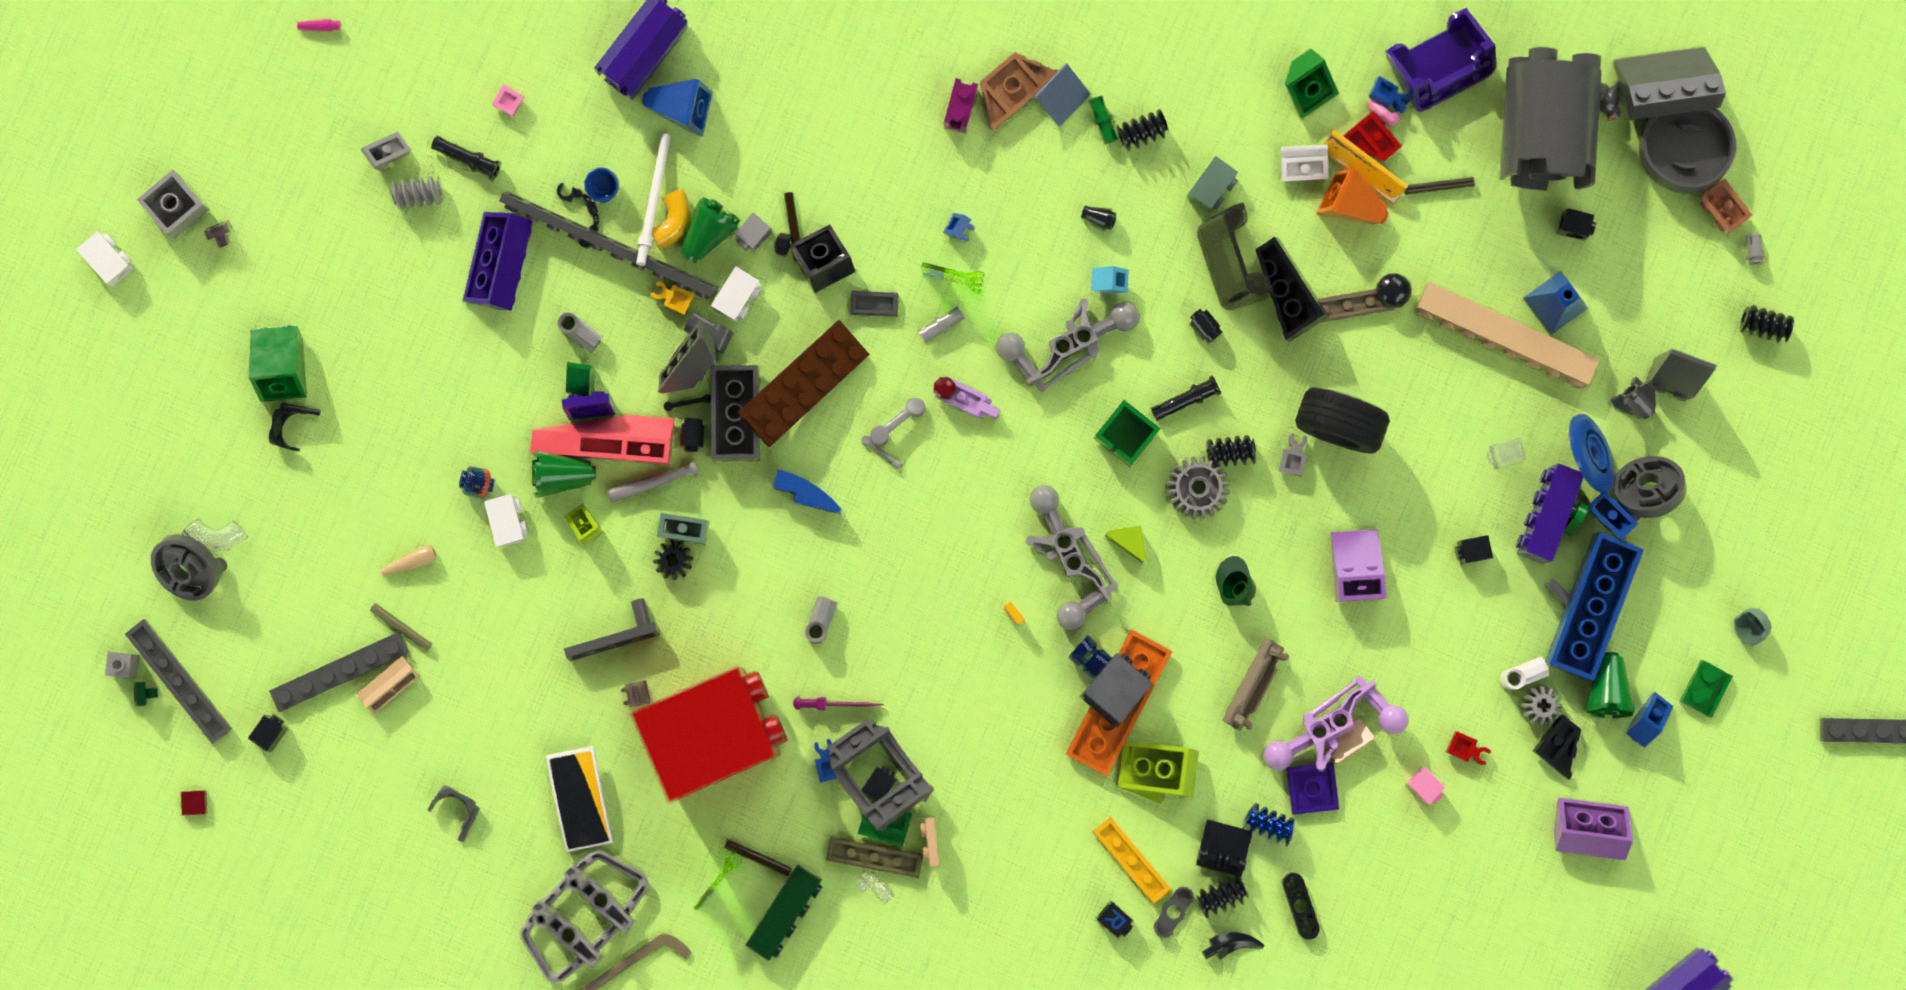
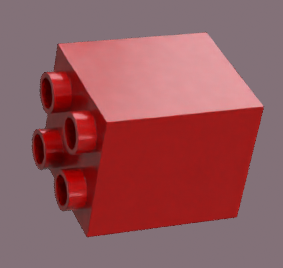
M736 667L631 713L668 802L679 800L781 755L778 745L787 742L788 739L778 716L773 715L765 718L759 702L769 698V694L759 672L753 671L746 674L744 668Z

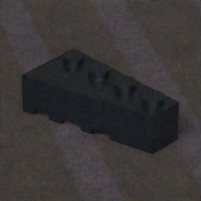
M1273 237L1255 249L1286 341H1293L1329 317L1279 238Z

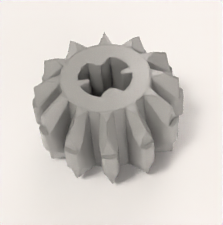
M1539 686L1538 691L1535 688L1530 689L1532 696L1524 694L1523 698L1528 703H1522L1521 707L1528 708V711L1523 713L1524 717L1532 715L1530 723H1535L1538 720L1539 726H1544L1545 720L1549 724L1554 723L1552 716L1560 717V713L1555 711V709L1562 708V704L1555 703V701L1560 699V696H1552L1554 689L1549 688L1545 691L1544 686ZM1541 699L1542 703L1546 704V709L1537 707V704L1541 703Z

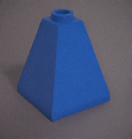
M692 79L648 88V91L643 94L642 104L651 112L698 136H703L713 92L700 80Z
M1561 271L1523 298L1550 335L1588 309L1587 305Z

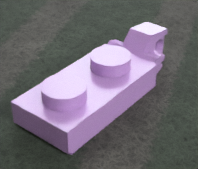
M951 379L955 383V394L949 400L941 401L977 418L983 419L987 415L997 419L1000 409L990 405L992 399Z

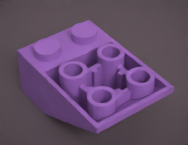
M1378 529L1331 532L1336 602L1381 600L1387 598Z

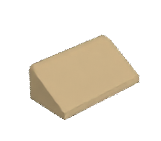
M1361 718L1354 722L1353 730L1336 739L1338 749L1334 750L1331 754V760L1334 764L1339 763L1375 739ZM1328 743L1325 745L1326 752L1330 748Z

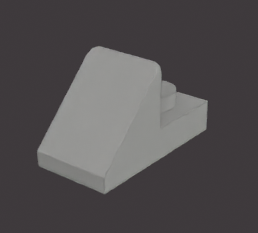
M396 132L362 147L361 151L374 169L384 172L391 162L407 156L411 149L399 132Z

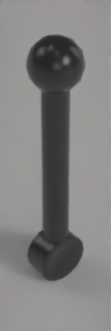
M705 394L701 398L676 403L665 402L664 409L671 411L675 407L700 402L709 403L711 402V396Z

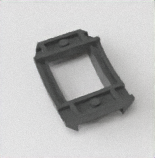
M865 720L829 745L832 771L854 803L877 830H887V825L922 800L926 802L934 791L933 786L928 784L922 777L921 772L902 750L888 726L882 727L876 725V722ZM879 742L906 781L874 804H871L844 766Z

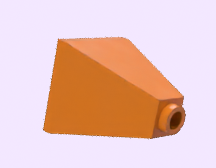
M1348 168L1334 173L1316 214L1375 225L1383 224L1389 212L1386 211L1388 206L1353 168Z

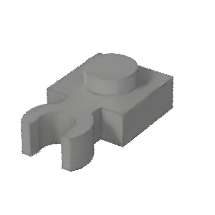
M1292 433L1288 438L1290 449H1283L1278 472L1302 477L1307 453L1301 452V448L1306 445L1307 437L1303 436L1302 442L1296 444L1294 442L1295 434Z

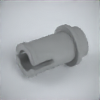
M1761 234L1746 236L1748 245L1746 260H1749V264L1763 263L1765 255L1762 252Z

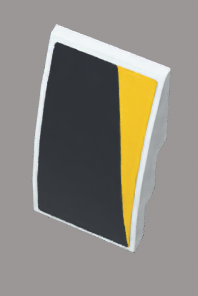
M593 746L547 755L551 785L566 852L613 843L608 810L603 794V785Z

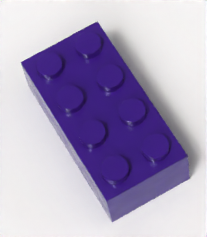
M1559 463L1548 467V470L1544 469L1540 478V482L1543 483L1540 492L1536 491L1532 500V504H1534L1533 511L1527 514L1524 521L1526 530L1524 535L1521 534L1516 543V548H1519L1517 551L1518 555L1541 564L1553 562L1584 478L1580 471Z

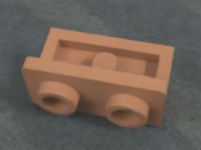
M1725 178L1700 196L1702 200L1700 205L1708 214L1712 212L1716 218L1714 222L1722 232L1726 230L1729 234L1753 216V213Z

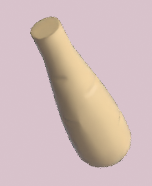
M425 545L406 554L390 565L380 568L381 574L385 577L393 573L428 565L435 561L437 557L436 552L432 546Z

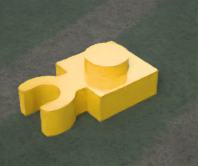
M657 281L656 285L662 288V293L655 294L651 292L650 295L656 300L665 299L664 307L686 316L695 294L674 284L671 290H669L663 282Z

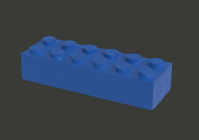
M1601 532L1593 534L1545 660L1548 666L1586 681L1595 680L1644 549Z

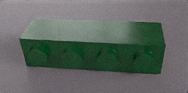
M798 864L745 946L768 961L772 956L777 958L784 947L780 943L785 936L790 938L797 927L793 923L798 916L803 918L810 906L806 903L811 896L816 898L823 886L819 884L822 879Z

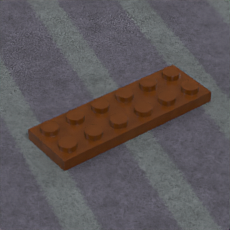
M837 320L737 413L765 445L771 447L870 354L840 320Z

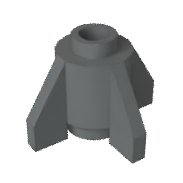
M1636 376L1632 379L1631 386L1623 394L1611 398V402L1616 408L1630 413L1638 419H1647L1654 414L1656 408L1655 386L1650 380L1642 383Z

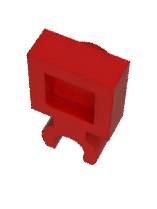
M1454 731L1446 753L1466 762H1469L1470 758L1473 757L1477 764L1486 765V762L1482 761L1479 755L1483 751L1490 754L1491 750L1486 747H1475L1478 740Z

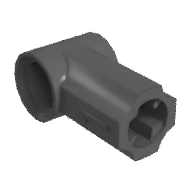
M693 313L689 317L684 331L689 334L699 320L704 321L715 342V350L724 353L734 332L718 323L713 324Z

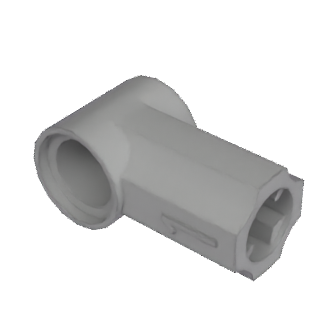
M563 313L558 319L559 329L591 353L603 338L601 334L577 318L573 313ZM567 318L575 320V326L570 330L563 328V321Z
M818 596L805 630L806 638L810 643L820 644L825 640L837 602ZM813 627H819L822 629L823 634L820 638L814 639L809 635V631Z

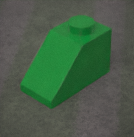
M567 362L566 393L568 395L580 394L582 397L591 396L596 370L590 365Z

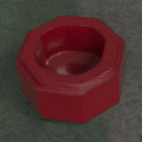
M940 377L934 382V394L940 400H949L955 394V383L949 377Z

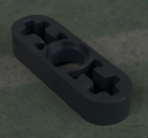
M1295 872L1287 873L1282 879V887L1297 932L1304 939H1314L1319 934L1320 928L1304 879ZM1290 877L1299 880L1296 888L1298 892L1303 890L1304 895H1296L1291 899L1290 894L1295 893L1292 887L1287 886V883L1290 882ZM1298 899H1304L1307 902V909L1302 913H1298L1294 909V903ZM1311 914V918L1307 917V921L1310 925H1314V929L1311 930L1312 934L1308 935L1307 932H1302L1305 923L1303 919L1298 921L1297 917Z

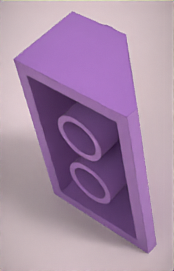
M1558 798L1554 828L1555 851L1626 860L1633 842L1629 807Z

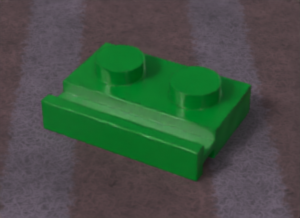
M1700 660L1679 702L1708 717H1713L1733 676L1704 660Z
M905 812L887 825V830H877L863 814L857 834L903 847L912 813Z

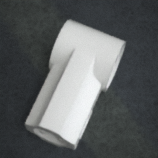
M1538 657L1511 669L1504 670L1500 674L1499 681L1505 689H1520L1524 685L1549 676V669L1543 658ZM1510 673H1514L1517 677L1515 685H1511L1508 682Z

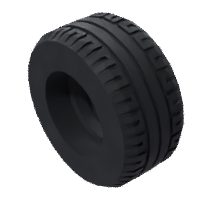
M1312 387L1304 393L1295 422L1298 429L1315 438L1353 451L1374 454L1381 448L1390 419L1386 411L1371 403L1337 391Z

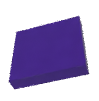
M1333 762L1326 764L1324 772H1319L1316 764L1286 768L1292 815L1339 810Z

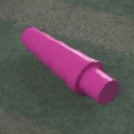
M332 19L297 22L298 30L332 32L333 30H341L342 24L341 21H332Z

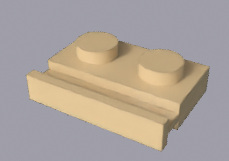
M934 817L925 818V823L921 824L922 838L927 837L928 847H923L924 861H929L930 866H939Z

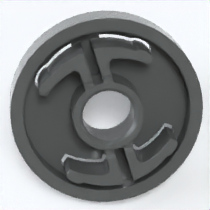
M1660 456L1641 457L1627 463L1617 473L1613 485L1617 503L1636 521L1640 518L1659 517L1673 511L1681 504L1687 491L1686 479L1681 467L1674 461ZM1646 483H1657V485H1655L1652 488L1642 487Z
M173 534L165 537L154 547L151 553L152 570L160 584L173 595L190 601L201 600L207 597L218 585L220 574L228 567L227 562L223 558H215L201 542L182 534ZM180 565H182L184 568H186V570L188 571V573L185 572V571L181 568Z

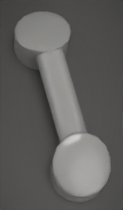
M919 398L909 399L903 411L884 426L878 425L872 429L870 434L871 442L876 446L885 445L889 440V433L910 416L920 417L925 411L924 402Z

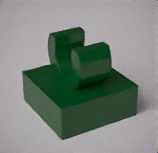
M145 682L134 683L135 707L146 706V699L158 698V688L146 689Z

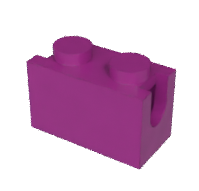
M955 79L944 120V128L966 134L978 91L977 83L967 85L962 83L961 79ZM951 120H952V121H955V122L962 123V124H961V125L954 124V123L951 122Z

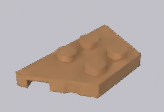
M1014 52L982 79L980 87L991 130L993 132L1029 103L1059 70H1053L1038 61L1029 60L1025 56Z

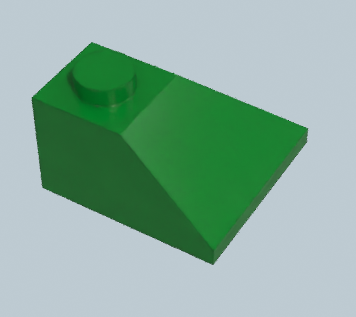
M1311 48L1291 62L1285 86L1299 117L1303 119L1338 95L1339 92L1325 59Z

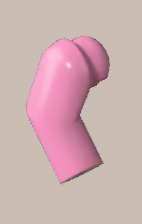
M1372 99L1368 102L1367 108L1373 111L1387 126H1394L1399 122L1400 116L1398 112H1390L1382 104Z

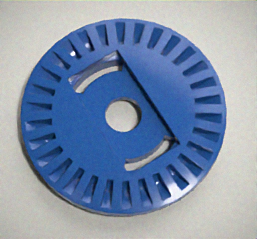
M1585 414L1576 415L1572 418L1569 425L1570 445L1576 464L1585 480L1594 490L1600 493L1610 491L1614 485L1615 467L1609 444L1603 432L1592 418Z

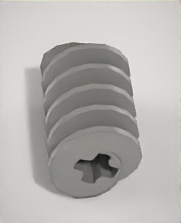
M429 176L428 183H425L422 177L419 178L418 184L415 183L413 178H410L409 185H406L404 179H401L400 186H397L394 180L391 182L393 202L395 206L397 204L399 209H404L405 203L409 208H413L414 203L418 207H422L424 201L428 206H431L433 199L437 205H440L442 202V188L439 176L437 182H434L432 176Z

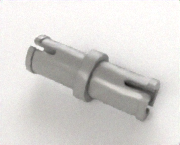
M956 306L943 316L939 317L938 315L935 317V321L918 331L925 343H927L940 333L948 332V328L964 320L965 317L959 307Z

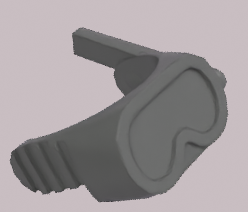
M444 785L427 810L431 812L435 804L445 797L460 799L466 805L468 811L458 838L459 841L464 842L480 808L471 798Z

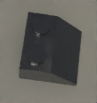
M830 224L789 245L814 293L856 272L849 253Z

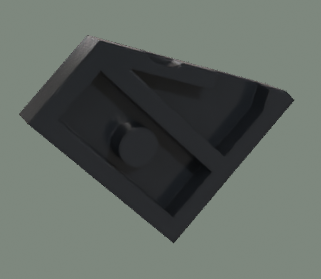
M1560 714V717L1555 720L1533 749V752L1566 779H1570L1572 777V772H1570L1572 761L1576 757V744L1580 738L1581 728L1565 715Z

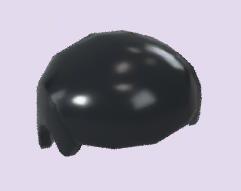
M1387 274L1376 285L1378 299L1389 308H1400L1410 299L1412 292L1411 283L1401 274Z

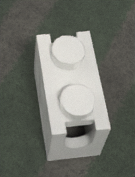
M97 231L76 250L106 284L114 287L134 270L130 265L132 260L123 250L119 252L114 247L117 243L108 233L101 235Z
M735 267L711 304L712 309L735 323L739 319L743 320L749 311L747 307L751 299L755 301L762 290L759 288L761 285L760 281L740 268Z
M509 494L484 501L496 547L501 548L527 541L525 535L529 534L525 520L521 521L519 512L523 510L519 498L515 499L514 495Z

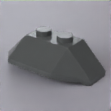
M699 320L675 351L667 366L659 374V393L663 394L694 388L699 380L704 379L709 367L714 366L717 359L715 342L704 321Z

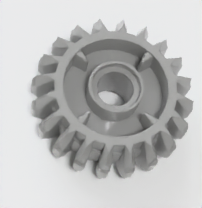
M1194 456L1191 457V465L1184 459L1182 461L1184 468L1179 465L1174 467L1178 474L1174 472L1169 474L1175 481L1167 482L1168 486L1173 487L1172 490L1167 491V495H1175L1169 502L1170 504L1176 501L1179 503L1175 508L1176 511L1183 507L1185 508L1182 514L1184 517L1191 511V519H1196L1197 513H1200L1201 519H1205V511L1212 517L1214 516L1213 507L1217 511L1222 509L1218 502L1223 504L1227 502L1222 495H1229L1230 491L1223 489V486H1228L1230 482H1222L1221 479L1227 476V473L1223 472L1220 475L1217 473L1222 467L1220 464L1213 469L1211 467L1213 460L1209 461L1206 465L1204 464L1205 457L1202 456L1199 463H1197ZM1194 482L1203 484L1204 492L1202 494H1196L1192 490Z

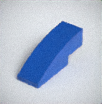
M778 469L774 489L796 494L795 504L841 514V507L819 487L797 475Z

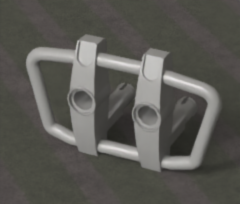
M594 851L581 859L577 864L573 863L563 874L565 877L544 900L541 898L530 909L532 912L527 917L520 931V937L543 976L552 983L562 982L584 963L593 968L603 957L599 952L600 949L619 929L627 932L636 922L630 914L648 889V879L644 873L603 851ZM597 860H600L639 882V886L623 907L611 891L605 889L583 870ZM567 888L570 891H579L593 909L599 911L612 922L593 944L577 925L573 924L551 906ZM599 893L607 896L608 902L606 906L597 904L596 896ZM534 924L537 927H547L560 944L566 946L578 956L559 973L552 972L531 938L530 932ZM569 928L575 932L573 941H567L564 938L563 933L565 929Z

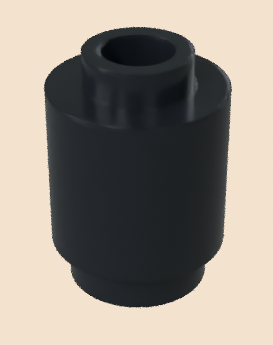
M1199 309L1190 316L1192 321L1189 325L1208 344L1223 333L1220 329L1221 325L1207 309L1205 311Z
M684 418V423L681 424L680 446L684 447V451L698 452V448H703L705 430L703 419Z

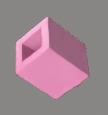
M1421 767L1405 783L1425 804H1430L1431 802L1435 804L1444 795L1442 791L1446 788L1426 767Z

